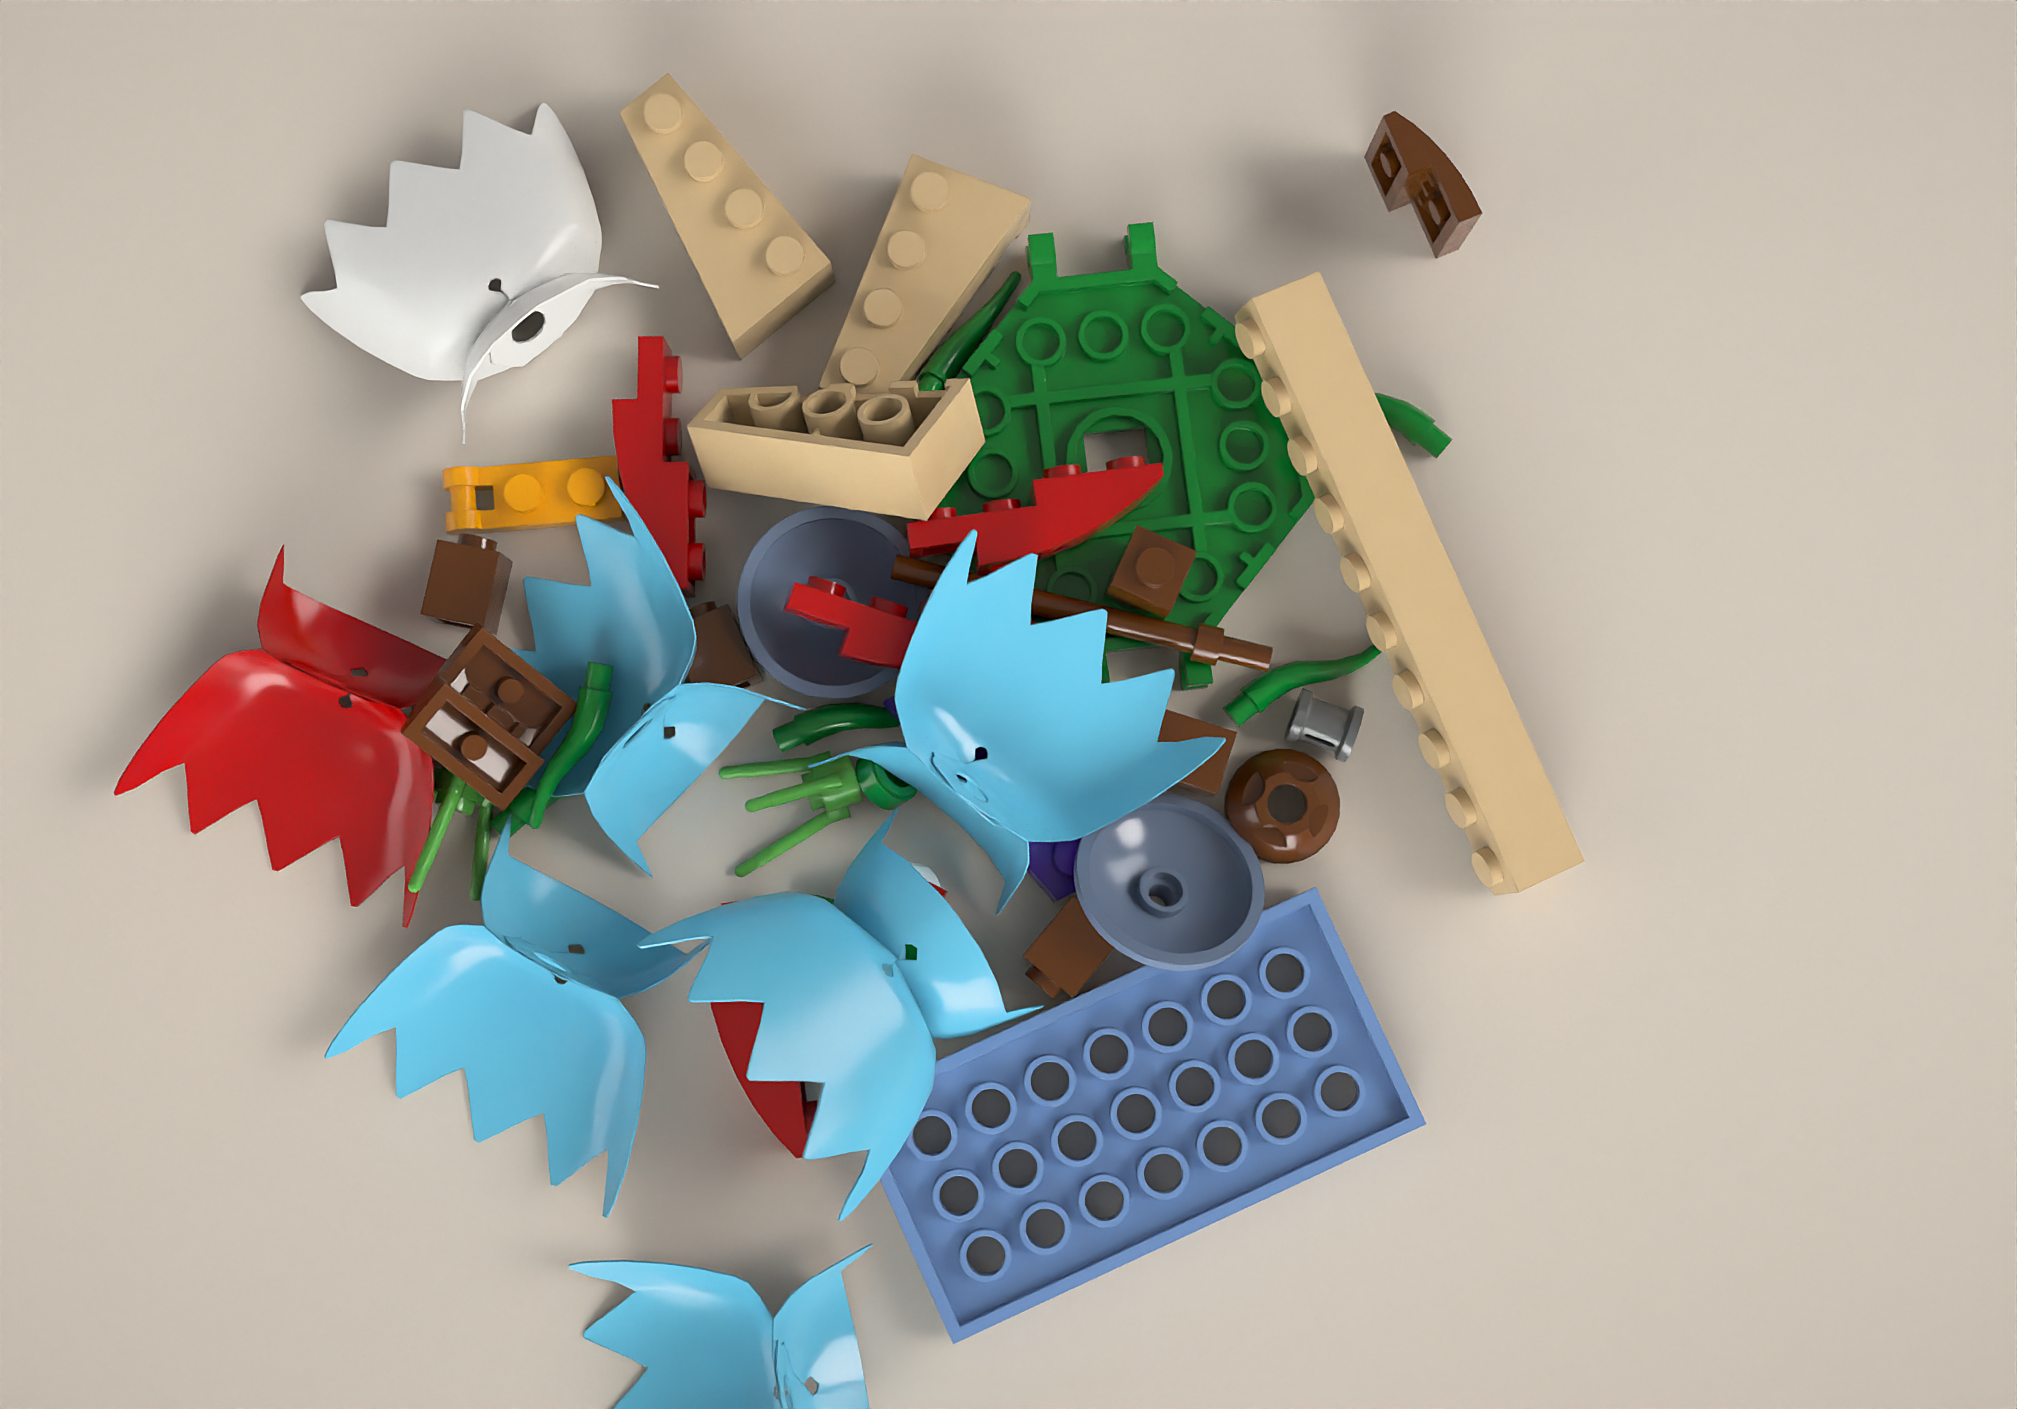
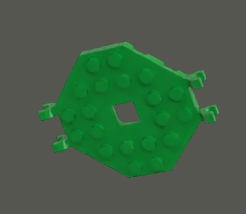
M1153 222L1128 224V235H1124L1123 242L1129 270L1058 277L1053 232L1028 235V246L1025 247L1031 283L1017 299V303L997 328L990 332L955 378H970L986 442L936 508H956L957 516L983 513V504L1002 499H1019L1021 508L1031 506L1029 491L1032 481L1043 479V470L1061 465H1080L1081 473H1088L1083 436L1144 429L1148 463H1162L1164 476L1157 488L1132 511L1104 531L1075 547L1037 561L1034 588L1148 616L1104 596L1126 544L1136 526L1139 525L1197 551L1175 604L1164 620L1197 628L1199 622L1217 627L1222 618L1253 581L1315 499L1306 476L1300 475L1291 463L1287 450L1289 438L1280 418L1273 416L1265 405L1261 392L1263 380L1253 358H1247L1240 349L1233 324L1211 307H1203L1180 289L1175 279L1158 267ZM973 553L969 572L977 574ZM1031 614V620L1035 623L1054 620ZM1106 633L1101 684L1110 683L1106 654L1160 648L1163 646ZM1179 651V672L1182 691L1204 689L1208 687V684L1213 683L1211 665L1190 660V653Z

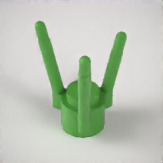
M830 751L805 758L726 766L719 770V776L722 779L811 771L801 775L803 781L801 784L748 800L745 803V809L748 812H756L808 797L812 811L825 807L824 812L735 868L736 876L742 878L826 826L851 817L848 806L863 802V797L849 755L808 768V766L832 758Z
M443 765L441 769L434 767L433 801L435 800L434 803L439 805L440 808L416 862L414 872L408 883V889L413 893L421 889L454 811L471 816L475 805H477L479 810L471 871L470 898L473 901H478L481 898L484 876L487 869L491 834L490 821L492 820L495 805Z

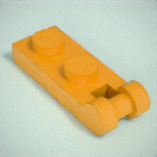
M617 455L485 467L456 466L442 470L443 489L450 492L451 511L445 513L446 533L449 535H459L461 533L475 535L577 526L575 517L578 514H583L602 523L626 521L625 513L605 479L606 476H609L623 492ZM493 490L494 510H477L475 491Z

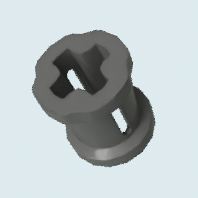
M1302 688L1289 719L1284 739L1291 743H1295L1299 739L1333 751L1336 760L1346 762L1357 738L1363 719L1364 708L1353 706L1348 710L1313 697L1312 691Z

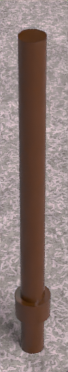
M897 554L891 579L934 590L946 566ZM968 572L967 583L984 576ZM1036 588L1033 589L1031 614L1056 620L1103 608L1108 612L1106 633L1190 653V660L1215 666L1217 660L1259 671H1268L1273 647L1224 635V628L1200 622L1197 628Z

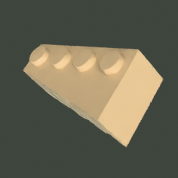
M666 73L619 113L740 360H742L836 282L831 261L674 78L669 73Z
M912 154L819 383V390L829 388L830 384L854 383L857 394L889 392L888 388L891 381H914L929 361L928 358L936 346L963 314V309L978 288L987 281L998 266L999 259L1012 241L1019 237L1029 223L1031 198Z
M970 378L947 379L944 386L945 390L919 391L916 380L891 381L888 388L889 392L857 394L854 383L830 384L829 388L818 390L809 396H800L797 385L722 388L714 394L687 425L708 488L927 520L986 442Z

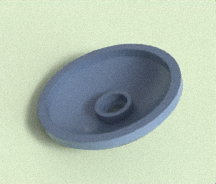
M818 506L796 512L770 528L755 544L742 568L737 589L736 605L740 630L756 661L768 674L786 687L799 693L819 698L838 699L862 695L879 688L900 673L899 669L869 665L836 656L843 635L842 630L782 610L790 586L794 582L806 585L809 576H815L846 587L843 598L868 606L871 596L903 605L908 608L905 619L914 621L920 602L930 598L929 589L891 579L896 555L909 557L907 539L891 524L872 513L835 506Z
M1161 793L1118 820L1082 837L1075 855V889L1080 905L1092 926L1118 951L1140 963L1155 968L1173 971H1192L1204 969L1228 959L1250 938L1263 911L1265 900L1264 878L1260 863L1252 846L1240 837L1231 826L1230 821L1218 811L1185 796ZM1149 896L1161 898L1166 906L1156 904Z

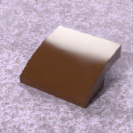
M1396 111L1383 115L1364 158L1388 212L1411 203L1436 259L1459 250L1482 215V211L1471 189L1448 156L1414 123Z
M476 623L426 688L403 724L400 733L500 810L504 811L545 762L539 755L575 713L577 702L479 623Z

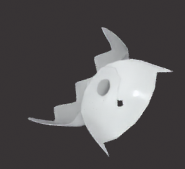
M542 102L537 110L531 135L514 130L472 110H464L462 155L459 169L440 168L399 160L391 162L387 226L370 227L327 219L324 227L338 288L328 291H310L301 295V299L312 312L332 329L386 363L411 375L427 380H463L461 386V419L463 430L462 443L465 444L466 410L478 380L508 370L511 367H524L555 340L562 337L564 331L577 319L595 290L623 283L639 284L653 288H659V286L642 283L626 277L598 273L602 232L594 199L584 169L571 140L556 114L546 103ZM494 279L501 280V290L503 293L489 290L490 281ZM534 311L543 313L544 323L535 336L520 342L512 339V329Z

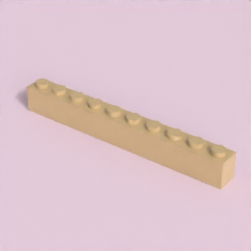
M1320 271L1251 298L1234 315L1237 322L1235 325L1237 342L1244 355L1249 359L1253 358L1263 380L1261 392L1266 407L1273 416L1279 417L1289 438L1287 450L1292 465L1300 475H1305L1316 498L1314 499L1313 507L1317 521L1326 533L1332 534L1342 556L1340 558V570L1347 586L1353 592L1358 593L1368 614L1366 628L1369 637L1378 650L1385 652L1395 674L1392 677V685L1396 697L1405 709L1411 710L1421 732L1418 742L1422 755L1433 769L1438 770L1448 792L1445 794V804L1448 813L1458 827L1464 828L1474 850L1471 854V861L1476 875L1486 887L1491 888L1493 895L1522 892L1584 862L1582 853Z

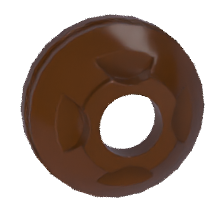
M1276 748L1263 751L1249 758L1236 770L1228 783L1225 793L1224 814L1240 837L1252 846L1259 860L1273 864H1290L1311 857L1329 842L1336 830L1340 817V797L1337 785L1331 774L1319 761L1300 751ZM1290 785L1302 793L1305 799V810L1298 821L1290 824L1281 823L1275 820L1269 813L1267 806L1268 798L1272 790L1277 786Z

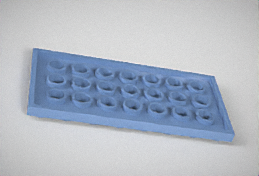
M1313 887L1263 910L1255 930L1246 943L1231 957L1216 965L1192 971H1173L1145 964L937 1060L933 1088L917 1122L928 1116H936L943 1119L951 1130V1141L944 1150L938 1153H927L916 1145L913 1137V1127L902 1148L881 1176L880 1181L951 1341L955 1344L1424 1126L1426 1122L1316 887ZM1282 953L1293 956L1301 967L1300 981L1293 989L1285 992L1272 988L1266 978L1268 962L1274 956ZM1223 980L1234 982L1239 986L1243 994V1005L1240 1011L1230 1018H1218L1210 1011L1207 1004L1209 990L1214 984ZM1165 1007L1178 1010L1185 1021V1031L1182 1038L1172 1045L1156 1043L1150 1036L1148 1029L1149 1020L1153 1013ZM1306 1013H1317L1325 1019L1328 1025L1327 1040L1318 1049L1304 1050L1296 1043L1293 1036L1295 1022ZM1107 1034L1121 1038L1127 1048L1125 1063L1113 1072L1098 1070L1090 1060L1091 1045L1098 1037ZM1248 1040H1260L1267 1046L1270 1052L1269 1067L1263 1074L1257 1077L1243 1076L1237 1070L1234 1061L1237 1048ZM1044 1062H1056L1062 1065L1069 1076L1066 1091L1054 1099H1045L1038 1096L1031 1086V1075L1034 1069ZM1190 1067L1205 1069L1212 1079V1091L1209 1097L1199 1104L1183 1102L1176 1092L1178 1076L1182 1071ZM1335 1072L1347 1073L1353 1079L1356 1086L1354 1100L1343 1109L1329 1108L1321 1097L1323 1081L1327 1076ZM986 1089L1001 1091L1010 1102L1008 1117L1004 1122L996 1126L981 1124L972 1112L974 1098L978 1093ZM1132 1094L1146 1096L1154 1107L1152 1122L1140 1131H1129L1123 1128L1117 1119L1119 1103L1125 1097ZM1278 1099L1290 1101L1295 1106L1298 1114L1295 1128L1285 1136L1270 1135L1262 1123V1114L1265 1107L1270 1102ZM1070 1122H1084L1095 1132V1146L1085 1157H1068L1058 1146V1135L1061 1129ZM1224 1126L1233 1129L1238 1135L1239 1150L1231 1161L1221 1164L1214 1163L1205 1156L1203 1142L1209 1131L1216 1127ZM1012 1149H1024L1030 1152L1037 1162L1035 1176L1024 1185L1009 1184L1000 1175L999 1162L1002 1156ZM1158 1154H1168L1175 1157L1181 1166V1176L1178 1183L1171 1189L1164 1191L1151 1188L1144 1178V1169L1147 1162ZM963 1176L975 1184L978 1191V1199L970 1210L956 1213L943 1205L940 1198V1189L943 1183L951 1177ZM1101 1181H1108L1118 1186L1123 1196L1122 1205L1118 1212L1107 1218L1094 1216L1085 1206V1196L1088 1189ZM1039 1209H1051L1057 1212L1064 1222V1230L1061 1237L1050 1245H1040L1033 1242L1026 1232L1028 1218ZM982 1236L995 1238L1002 1244L1005 1251L1003 1263L992 1272L977 1271L970 1265L967 1259L966 1252L972 1241Z

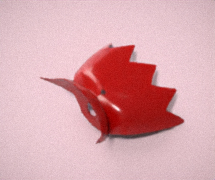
M283 544L275 560L259 606L257 629L262 648L226 654L213 663L187 689L155 726L120 776L113 793L117 796L135 789L161 772L184 763L190 831L196 835L236 809L257 799L271 867L274 871L282 870L322 845L339 837L344 857L350 904L353 907L361 905L391 875L405 866L402 927L408 928L419 891L416 893L411 892L408 889V883L431 830L434 762L430 755L400 733L403 724L408 718L401 709L416 705L447 659L318 602L283 583ZM363 669L367 676H352L351 670ZM350 694L352 706L344 708L340 704L339 698Z

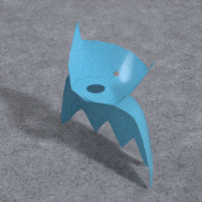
M606 476L605 479L614 497L629 520L634 536L583 514H578L575 519L589 570L591 586L526 576L523 579V585L533 628L536 651L510 649L576 702L578 700L579 686L584 685L588 661L613 666L609 691H612L613 694L604 727L590 751L562 778L552 796L584 794L591 814L605 834L629 859L652 877L637 841L709 767L736 737L764 700L767 699L800 710H805L806 708L731 685L710 682L683 684L697 651L694 621L664 555L643 520L620 488L609 476ZM647 703L651 704V707L642 715L644 705ZM574 714L539 756L545 762L527 782L526 786L537 790L540 778L550 759L561 745L572 725ZM675 726V735L670 738H664V727Z
M973 529L961 542L941 574L919 618L896 682L894 700L905 742L893 741L862 747L809 765L808 768L850 755L871 760L907 784L915 787L916 790L956 821L986 851L1003 876L1005 885L996 911V915H998L1025 877L1029 865L1028 842L1072 841L1118 820L1185 778L1214 755L1226 742V739L1222 737H1201L1179 742H1157L1170 697L1175 671L1170 668L1123 681L1101 684L1108 612L1101 608L1052 621L1030 624L1038 555L1034 553L1027 554L984 577L967 583L978 533ZM978 747L986 748L988 757L974 761L975 749ZM956 774L966 778L967 781L959 779Z
M898 807L880 826L852 862L837 889L833 904L825 899L801 892L784 891L756 896L725 904L685 918L649 935L637 943V946L642 949L694 939L712 938L708 954L692 984L687 998L690 1002L747 1001L764 1003L759 1029L746 1072V1077L749 1081H807L823 1083L819 1103L802 1156L806 1160L868 1150L862 1171L844 1202L837 1219L838 1221L846 1218L871 1191L898 1154L916 1124L932 1091L935 1079L936 1048L932 1038L952 1039L973 1035L1044 1007V1005H1038L1006 1012L998 983L981 948L951 905L905 858L882 843L899 809ZM905 944H912L917 947V960H906Z
M510 814L484 876L480 898L484 925L458 924L446 926L429 937L393 969L359 1005L334 1037L324 1056L328 1059L346 1052L373 1035L396 1027V1096L402 1099L441 1077L464 1068L469 1092L474 1140L479 1143L529 1118L544 1113L550 1185L558 1186L594 1157L608 1150L602 1216L608 1218L624 1179L636 1134L646 1065L645 1037L633 1016L619 999L644 992L666 980L709 945L712 938L705 940L688 954L670 944L639 948L637 943L651 935V932L605 905L535 870L508 854L511 826ZM581 945L584 949V954L569 953L568 946ZM555 976L567 980L565 984L558 983Z
M871 1243L809 1278L789 1295L774 1318L760 1295L748 1281L735 1275L665 1262L600 1260L569 1264V1269L587 1276L617 1282L634 1290L624 1301L583 1332L585 1339L626 1356L648 1368L613 1409H869L856 1332L841 1270L861 1256L873 1244ZM809 1377L817 1383L814 1395L804 1385ZM775 1387H777L778 1398L774 1393Z

